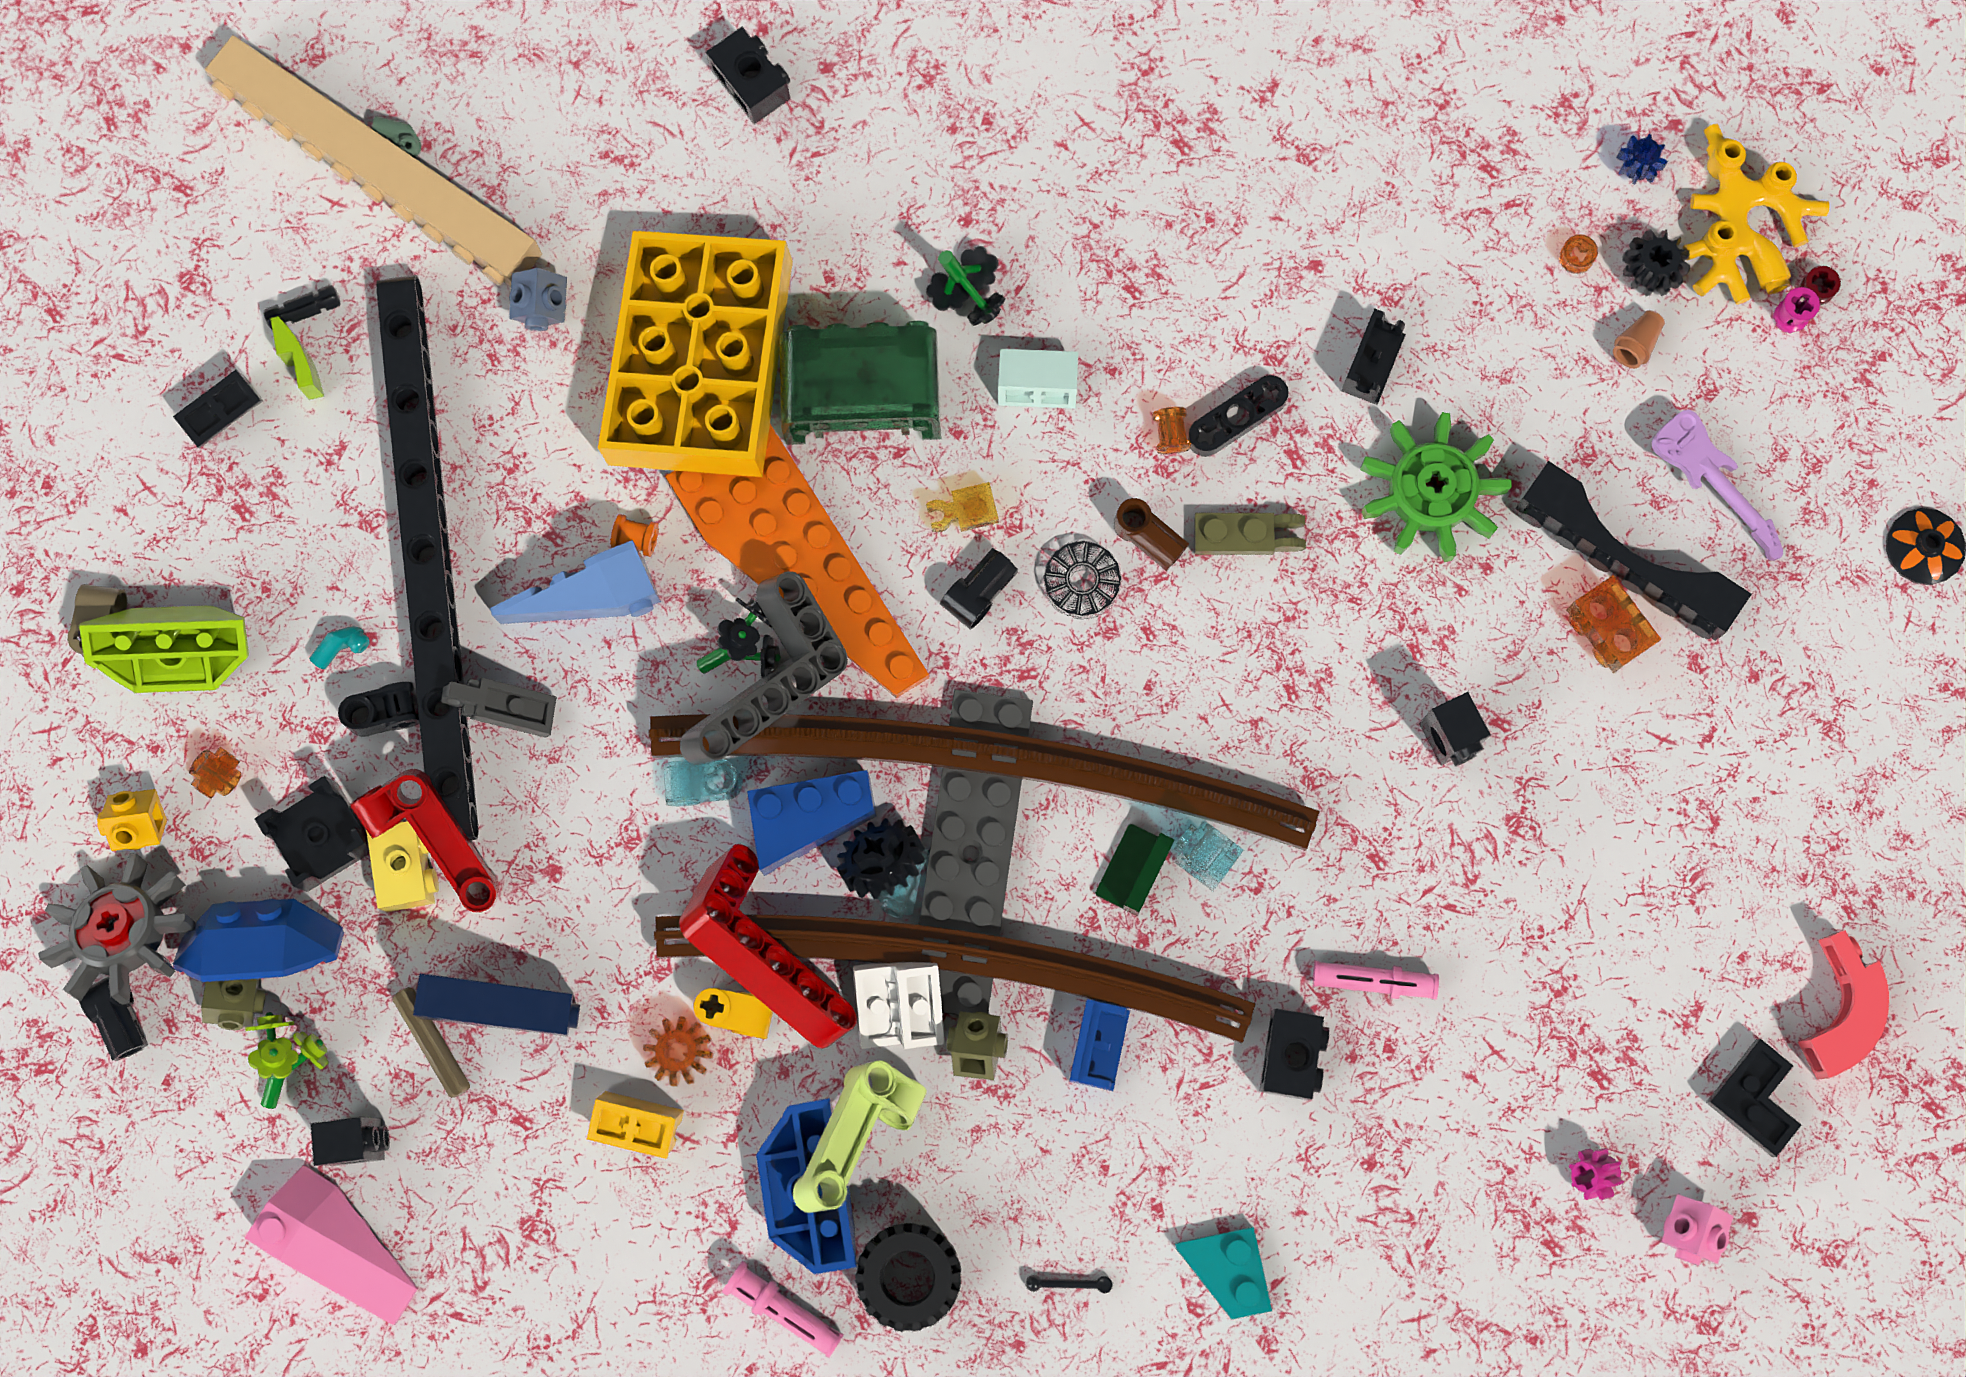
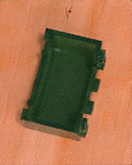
M910 321L905 326H890L884 322H872L867 324L866 327L850 328L849 325L841 323L828 325L827 329H811L806 325L788 327L787 332L780 334L781 429L786 444H806V435H809L811 432L815 433L816 438H824V432L901 430L902 435H910V428H913L915 431H921L922 440H942L939 345L936 329L929 327V323L925 321Z

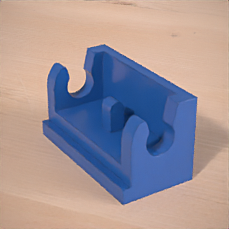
M1086 1000L1069 1082L1108 1091L1114 1090L1130 1010L1095 1000Z

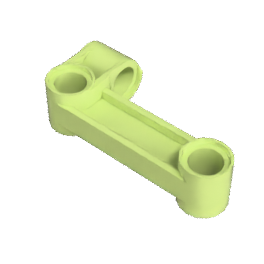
M873 1061L849 1069L845 1075L844 1089L804 1175L794 1185L793 1197L796 1205L807 1213L836 1209L841 1206L846 1199L847 1184L877 1117L890 1127L908 1131L913 1125L927 1093L925 1087L919 1082L908 1078L885 1061ZM868 1076H870L872 1080V1088L868 1083ZM818 1184H819V1185L821 1186V1188H822V1193H823L822 1200L820 1199V1197H819V1195H818V1191H817Z

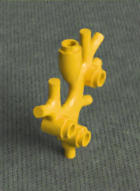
M1718 124L1710 125L1704 129L1709 146L1706 148L1709 156L1707 170L1713 178L1719 180V190L1715 194H1692L1690 208L1714 212L1719 216L1720 221L1713 223L1701 240L1684 245L1682 249L1690 250V256L1687 260L1704 255L1707 259L1713 261V266L1693 284V289L1699 296L1703 297L1718 283H1725L1729 287L1735 304L1739 305L1751 299L1735 261L1739 255H1745L1750 259L1761 289H1766L1769 295L1778 293L1791 285L1789 282L1791 273L1782 253L1770 239L1751 229L1747 220L1749 211L1756 206H1767L1777 211L1784 223L1793 247L1797 248L1809 242L1801 223L1802 217H1826L1829 212V201L1807 200L1796 196L1791 189L1797 181V173L1793 166L1786 162L1773 163L1758 180L1749 179L1740 169L1746 159L1744 146L1739 141L1730 138L1724 139Z

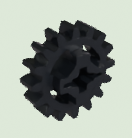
M884 818L878 827H875L871 821L867 825V831L863 833L856 829L853 832L856 839L843 842L847 852L837 854V859L840 862V865L836 867L848 890L850 892L855 890L860 898H863L870 892L873 899H878L881 891L885 890L890 896L894 895V887L897 885L904 888L909 886L906 878L908 876H918L919 871L916 865L925 862V858L921 853L925 848L912 825L905 827L900 819L891 826L888 818Z

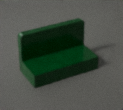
M1129 824L1097 887L1095 895L1138 917L1175 839L1162 833L1156 836L1134 824Z

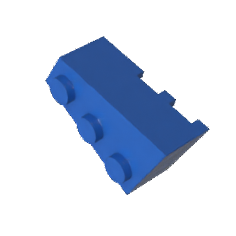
M867 770L747 791L759 871L764 876L791 860L802 857L821 844L833 840L877 817L871 779Z

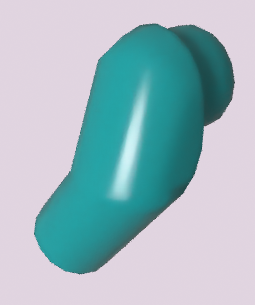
M356 626L329 632L309 659L315 666L325 670L340 650L350 648L353 653L365 651L370 644L369 637L363 634V629Z

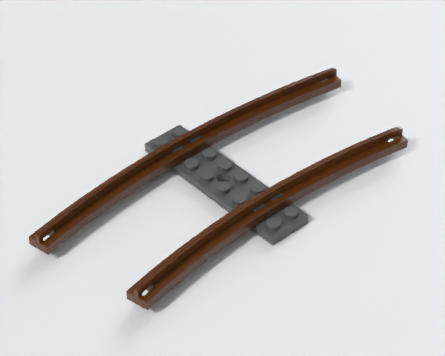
M954 689L949 726L872 718L784 714L728 755L852 759L942 768L919 925L850 918L745 914L796 958L870 963H937L942 1013L959 1015L960 1011L989 1013L993 979L1055 990L1144 1012L1241 1044L1250 1026L1256 1003L1202 985L1113 960L1000 937L1022 779L1104 794L1183 813L1265 837L1304 851L1308 849L1320 813L1316 809L1194 772L1110 752L1028 737L1033 700ZM710 714L650 716V730H648V734L651 740V756L653 759L683 757L680 751L681 740L661 741V739L682 738L689 729ZM733 715V724L734 727L738 730L739 723L737 718ZM703 736V746L704 749L708 752L709 743L708 740ZM1280 823H1284L1304 830V832L1302 833L1300 831L1280 825ZM968 846H974L979 851L978 857L973 861L966 860L963 856V851ZM681 916L655 917L656 931H654V940L656 941L657 958L707 957L690 942L685 944L666 943V940L686 939L681 930L666 931V928H679ZM1220 1005L1243 1012V1015L1220 1008ZM1216 1017L1239 1023V1027L1217 1021Z

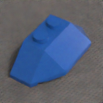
M296 899L212 904L198 919L195 930L188 931L182 937L173 961L174 970L184 972L189 977L201 982L286 977L310 969L322 961L328 963L337 960L344 931L343 927Z
M830 1098L789 1105L756 1154L768 1238L814 1275L857 1267L855 1223L849 1185L847 1184L845 1201L836 1209L807 1213L796 1205L793 1197L794 1185L804 1175L833 1113ZM818 1184L817 1191L820 1199L822 1200V1188Z

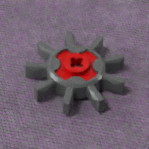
M130 853L120 883L106 886L104 879L86 865L80 871L90 895L83 900L78 908L72 909L58 904L47 905L45 912L59 923L70 925L69 939L39 952V959L51 969L75 958L82 961L63 988L66 993L81 1002L99 974L109 975L110 996L123 1005L130 1003L129 972L138 969L146 962L154 971L169 978L176 972L169 960L156 951L161 944L164 934L195 930L196 922L186 913L163 914L160 906L186 886L173 871H170L144 892L141 889L148 863L138 854Z

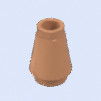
M1646 311L1615 339V348L1613 349L1615 359L1622 365L1632 369L1640 367L1641 364H1646L1665 325L1663 317L1657 312Z

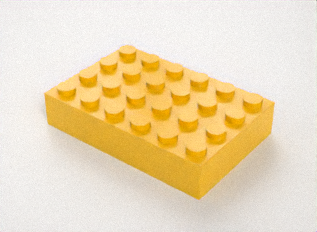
M647 231L632 232L598 442V449L608 466L754 477L763 476L793 264L786 241Z

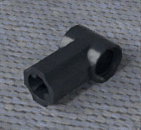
M992 548L965 579L960 578L950 587L940 601V605L971 630L985 617L993 605L992 601L1018 573V569L1003 553Z
M109 976L91 985L79 1003L87 1018L92 1023H96L111 1059L118 1061L130 1057L148 1046L149 1044L131 1007L134 1004L131 989L130 1003L121 1005L110 996Z

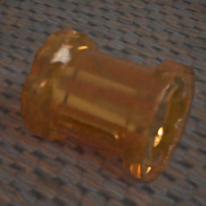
M1167 407L1152 413V420L1157 422L1160 442L1157 444V453L1165 455L1177 454L1191 449V441L1186 438L1184 418L1187 417L1186 408Z

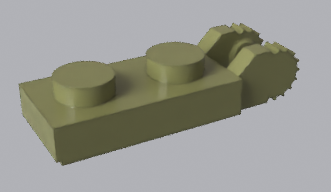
M1195 513V554L1273 555L1274 552H1298L1305 550V539L1298 537L1275 539L1274 528L1296 529L1304 527L1305 515L1279 514L1274 516V513Z

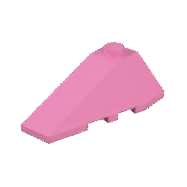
M303 1165L267 1202L245 1236V1239L298 1272L388 1323L396 1325L419 1288L391 1252L386 1250L370 1230V1225L363 1217L359 1216L349 1203L348 1197L342 1189L313 1169Z

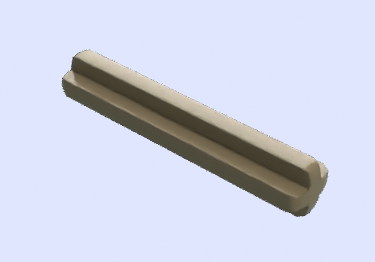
M408 987L399 991L392 997V1000L446 1093L451 1098L462 1095L470 1088V1084L432 1020L413 1016L416 999L415 990Z

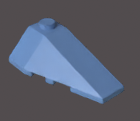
M631 540L584 560L586 568L579 572L567 573L562 571L552 576L553 580L549 583L550 587L544 590L541 587L529 588L491 607L490 611L500 624L622 617L629 614L632 617H638L654 609L653 605L660 603L661 600L645 559L634 541Z

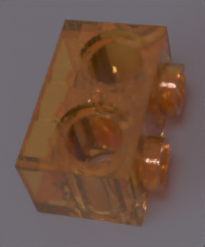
M1614 575L1575 600L1566 609L1570 615L1568 620L1572 628L1580 636H1586L1594 647L1592 652L1595 659L1602 667H1609L1613 674L1662 640ZM1590 603L1601 604L1606 610V618L1599 619L1595 617L1590 611ZM1614 635L1625 636L1630 642V651H1622L1617 648L1614 643Z

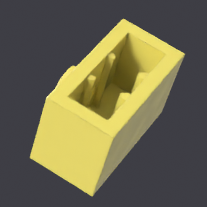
M400 822L374 839L366 830L377 908L385 912H393L435 904L434 893L439 891L437 873L434 868L430 869L429 852L409 822Z

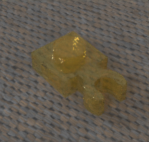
M990 482L951 491L953 499L951 503H946L943 500H932L926 504L927 512L941 511L944 514V518L941 521L931 523L932 532H943L950 527L951 523L957 521L961 532L999 523Z

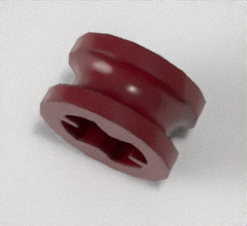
M1817 266L1802 279L1800 287H1805L1815 292L1819 298L1820 305L1828 303L1838 293L1841 279L1833 268ZM1818 278L1823 279V286L1828 287L1823 293L1818 292V285L1813 284Z

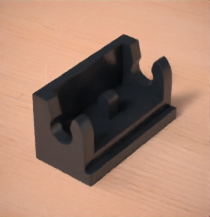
M1374 308L1341 391L1378 405L1406 334L1403 333L1405 323L1402 320H1398L1396 324H1390L1384 320L1385 312Z
M236 369L175 414L173 418L196 447L201 448L236 420L263 402V399L250 386L245 376Z

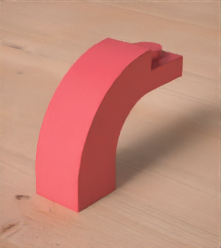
M1846 930L1833 933L1818 940L1840 984L1842 999L1839 1012L1827 1028L1798 1042L1817 1080L1834 1077L1862 1061L1880 1039L1888 1017L1889 990L1880 961L1863 965L1861 961L1863 957L1862 950L1858 942L1852 936H1848Z

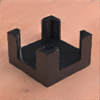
M325 775L308 785V788L314 793L282 812L271 808L254 818L263 835L274 840L287 862L289 868L284 871L293 887L306 892L370 854L366 830L350 807V803L339 784Z

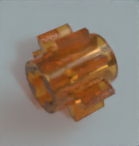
M219 747L215 754L206 749L196 757L190 767L189 774L195 777L191 785L210 799L213 798L216 792L226 796L240 781L241 771L236 769L240 761L222 747Z

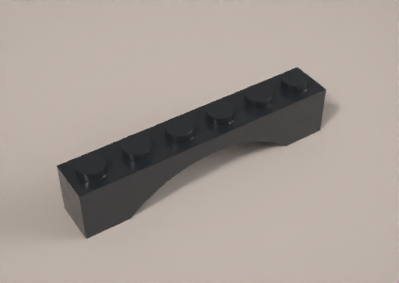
M1550 461L1541 470L1515 508L1522 513L1521 517L1528 524L1536 528H1545L1555 535L1554 538L1560 545L1569 550L1577 549L1589 557V563L1596 569L1603 572H1612L1622 579V584L1628 590L1636 594L1644 593L1656 601L1655 605L1660 611L1672 617L1677 615L1690 624L1689 628L1702 638H1712L1716 641L1724 635L1752 595V593L1718 571L1696 573L1673 570L1654 564L1633 553L1615 539L1601 523L1588 501L1583 483Z

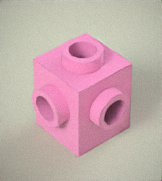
M1677 1194L1671 1214L1665 1220L1664 1235L1661 1242L1676 1249L1674 1257L1699 1266L1701 1259L1718 1264L1721 1253L1727 1248L1729 1242L1728 1232L1734 1216L1713 1205Z

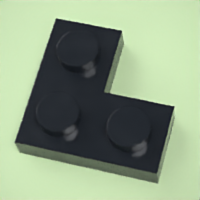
M1756 1039L1706 1101L1710 1107L1771 1157H1777L1802 1126L1769 1098L1794 1065L1762 1039Z

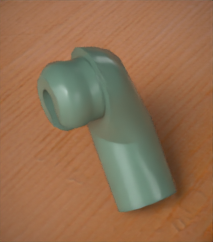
M379 116L374 117L372 130L384 138L390 139L393 144L412 157L420 154L421 142L411 125Z

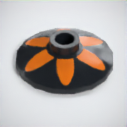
M1918 508L1907 511L1893 522L1886 537V552L1890 564L1900 576L1916 584L1933 585L1945 582L1959 571L1965 560L1966 542L1961 528L1950 516L1936 509ZM1926 537H1931L1936 542V549L1927 546Z

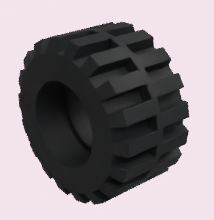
M898 1224L879 1232L867 1243L864 1251L859 1256L857 1273H855V1283H857L858 1287L857 1295L866 1307L865 1311L869 1316L872 1315L878 1320L877 1323L884 1327L894 1328V1331L900 1332L921 1331L923 1328L931 1327L938 1323L951 1310L961 1287L962 1270L953 1245L940 1232L924 1224ZM905 1251H913L923 1255L931 1264L934 1273L931 1290L925 1297L915 1302H903L894 1298L887 1290L884 1282L885 1268L890 1259L896 1254Z

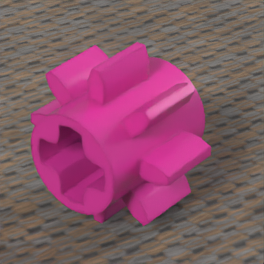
M1591 1148L1579 1151L1578 1157L1581 1162L1569 1164V1168L1572 1170L1571 1186L1583 1192L1585 1200L1597 1197L1605 1200L1614 1197L1612 1187L1624 1183L1621 1179V1162L1608 1156L1607 1148L1593 1151Z

